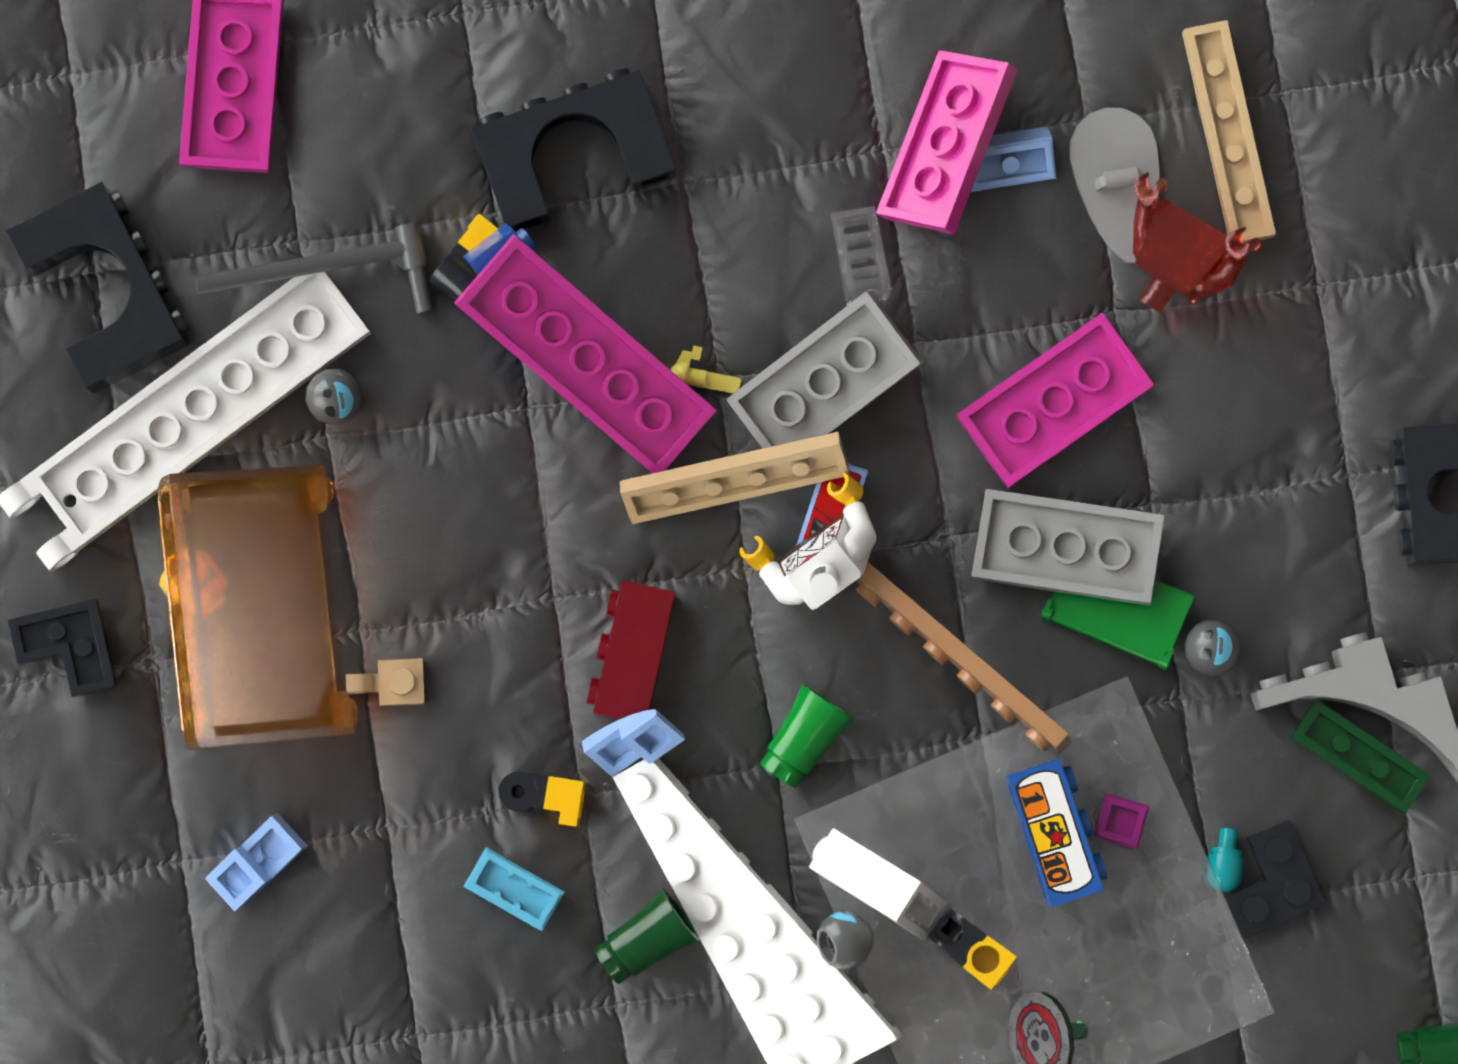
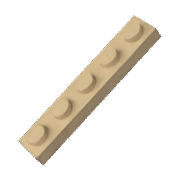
M1228 20L1186 28L1182 32L1230 246L1273 238L1276 235Z
M834 432L620 481V494L631 523L636 524L842 478L844 472L849 476L850 473L839 433Z

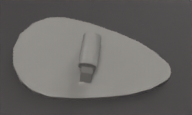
M1103 108L1088 114L1076 126L1069 144V160L1077 188L1099 235L1120 259L1126 263L1134 264L1143 258L1151 242L1157 220L1160 173L1157 142L1151 127L1138 114L1124 108Z

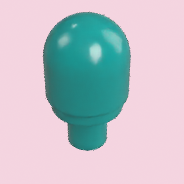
M1220 828L1218 847H1211V851L1208 853L1206 879L1208 884L1219 892L1234 890L1242 879L1244 858L1242 857L1243 851L1236 849L1238 830Z

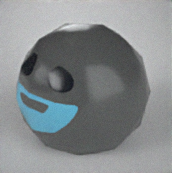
M325 369L314 375L306 387L305 401L309 411L318 421L327 425L343 424L354 418L360 409L361 394L357 381L349 372L342 369Z
M1216 619L1205 620L1197 624L1188 633L1184 643L1185 658L1197 672L1209 677L1221 676L1230 671L1237 663L1240 653L1239 636L1230 625Z
M851 911L836 912L822 921L817 931V946L822 958L830 966L840 970L856 968L867 961L873 949L874 934L869 923L859 914Z

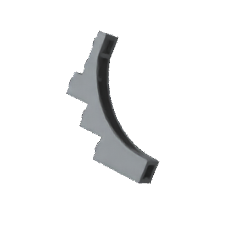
M1367 632L1340 639L1343 648L1331 652L1336 669L1331 670L1329 662L1302 669L1305 678L1291 682L1287 681L1286 674L1259 681L1262 690L1250 694L1255 711L1296 699L1327 700L1368 710L1392 721L1421 741L1445 765L1458 783V728L1454 721L1441 676L1428 680L1426 671L1399 679L1402 688L1397 689L1382 636L1369 640Z

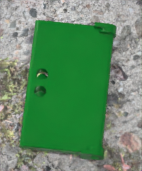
M1155 580L1151 606L1054 592L1052 598L1048 599L1045 608L1042 609L1041 620L1048 623L1052 621L1157 664L1158 668L1167 670L1168 666L1172 663V657L1175 652L1174 645L1195 595Z

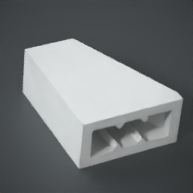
M834 828L828 836L819 841L814 849L813 861L809 868L923 941L926 940L927 935L933 929L949 903L919 880Z

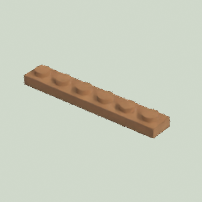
M867 562L864 574L857 579L860 585L856 588V591L874 607L880 602L893 612L889 619L908 636L915 631L927 642L923 648L940 664L943 665L947 660L961 670L956 675L957 678L974 693L977 694L982 688L994 699L990 706L1006 721L1011 723L1017 718L1029 729L1024 735L1041 751L1045 753L1049 748H1052L1057 754H1062L1072 742L1069 733Z

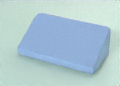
M1047 127L992 135L971 192L1056 179L1053 140Z

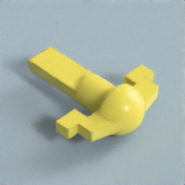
M693 345L692 352L683 350L676 364L671 368V371L689 386L735 393L740 388L741 378L690 368L691 359L700 361L702 347Z

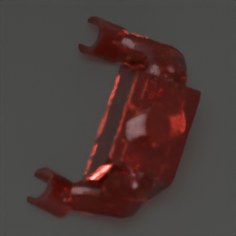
M1149 172L1140 176L1134 183V192L1138 200L1133 220L1132 253L1136 258L1135 266L1152 279L1138 300L1161 314L1174 292L1194 303L1199 298H1209L1233 286L1247 261V254L1256 251L1260 247L1261 242L1258 237L1249 240L1245 245L1242 241V234L1246 231L1245 226L1225 235L1165 198L1159 203L1156 198L1166 191L1168 187L1166 179L1160 178L1156 182L1154 190H1152L1147 184Z

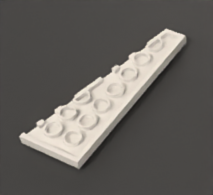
M659 758L651 764L642 760L613 777L767 1064H852L902 1036L897 1026L892 1027L873 1006L875 1004L873 999L867 993L863 994L844 973L846 969L834 968L822 958L817 941L811 936L813 934L812 930L771 884H765L750 867V860L742 851L738 853L719 832L721 830L719 825L712 818L708 819L688 797V790Z

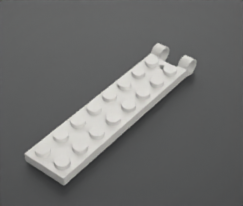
M325 272L293 277L20 481L0 494V506L9 518L12 519L30 509L41 496L45 498L67 528L46 542L36 552L47 569L53 572L72 560L81 549L371 333ZM69 495L76 497V504L73 507L65 505V498Z

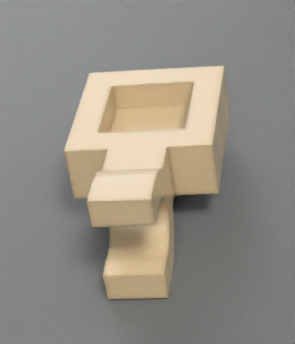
M423 658L378 660V674H346V691L348 694L379 693V706L425 704Z

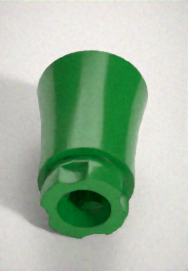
M802 684L792 708L780 729L767 746L770 751L766 753L760 764L771 774L789 786L796 788L804 774L809 775L829 746L855 719L816 691Z

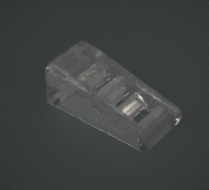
M875 206L832 212L831 221L846 304L849 305L863 293L874 290L878 295L877 301L889 299L891 283ZM868 225L869 231L844 234V229ZM871 243L872 246L851 251L847 249L849 246ZM874 261L875 264L873 266L851 269V264Z

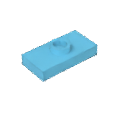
M488 847L484 849L463 886L542 932L565 891Z

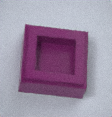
M1104 793L1092 837L1138 850L1150 806Z

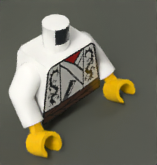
M845 472L843 473L845 484L842 489L831 481L827 485L829 495L846 506L843 512L781 556L777 562H773L774 552L759 536L754 537L759 543V547L754 553L748 554L742 547L740 548V555L755 571H760V577L775 598L785 605H800L805 601L811 610L817 609L864 574L871 550L876 543V532L864 503L859 502L863 495L862 485Z

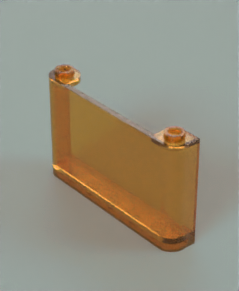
M325 465L173 473L162 477L159 482L158 507L182 734L189 750L346 736L355 733L354 726L358 719L357 705L353 699H349L345 691H337L318 520V514L323 513L327 503H331L333 499V485L331 479L326 477Z

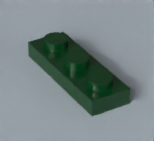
M1318 700L1313 701L1290 736V739L1402 814L1407 813L1431 776Z

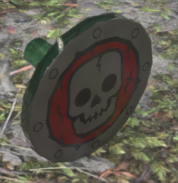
M1032 991L1021 996L1011 1010L1008 1025L1009 1042L1017 1064H1072L1075 1049L1074 1041L1085 1039L1088 1035L1087 1025L1083 1021L1070 1022L1066 1010L1058 999L1042 991Z

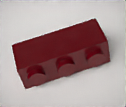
M623 580L620 591L611 590L606 616L614 617L610 635L602 633L596 657L597 660L604 661L600 679L592 677L587 697V704L594 705L593 714L595 716L619 720L635 713L651 710L675 602V592Z

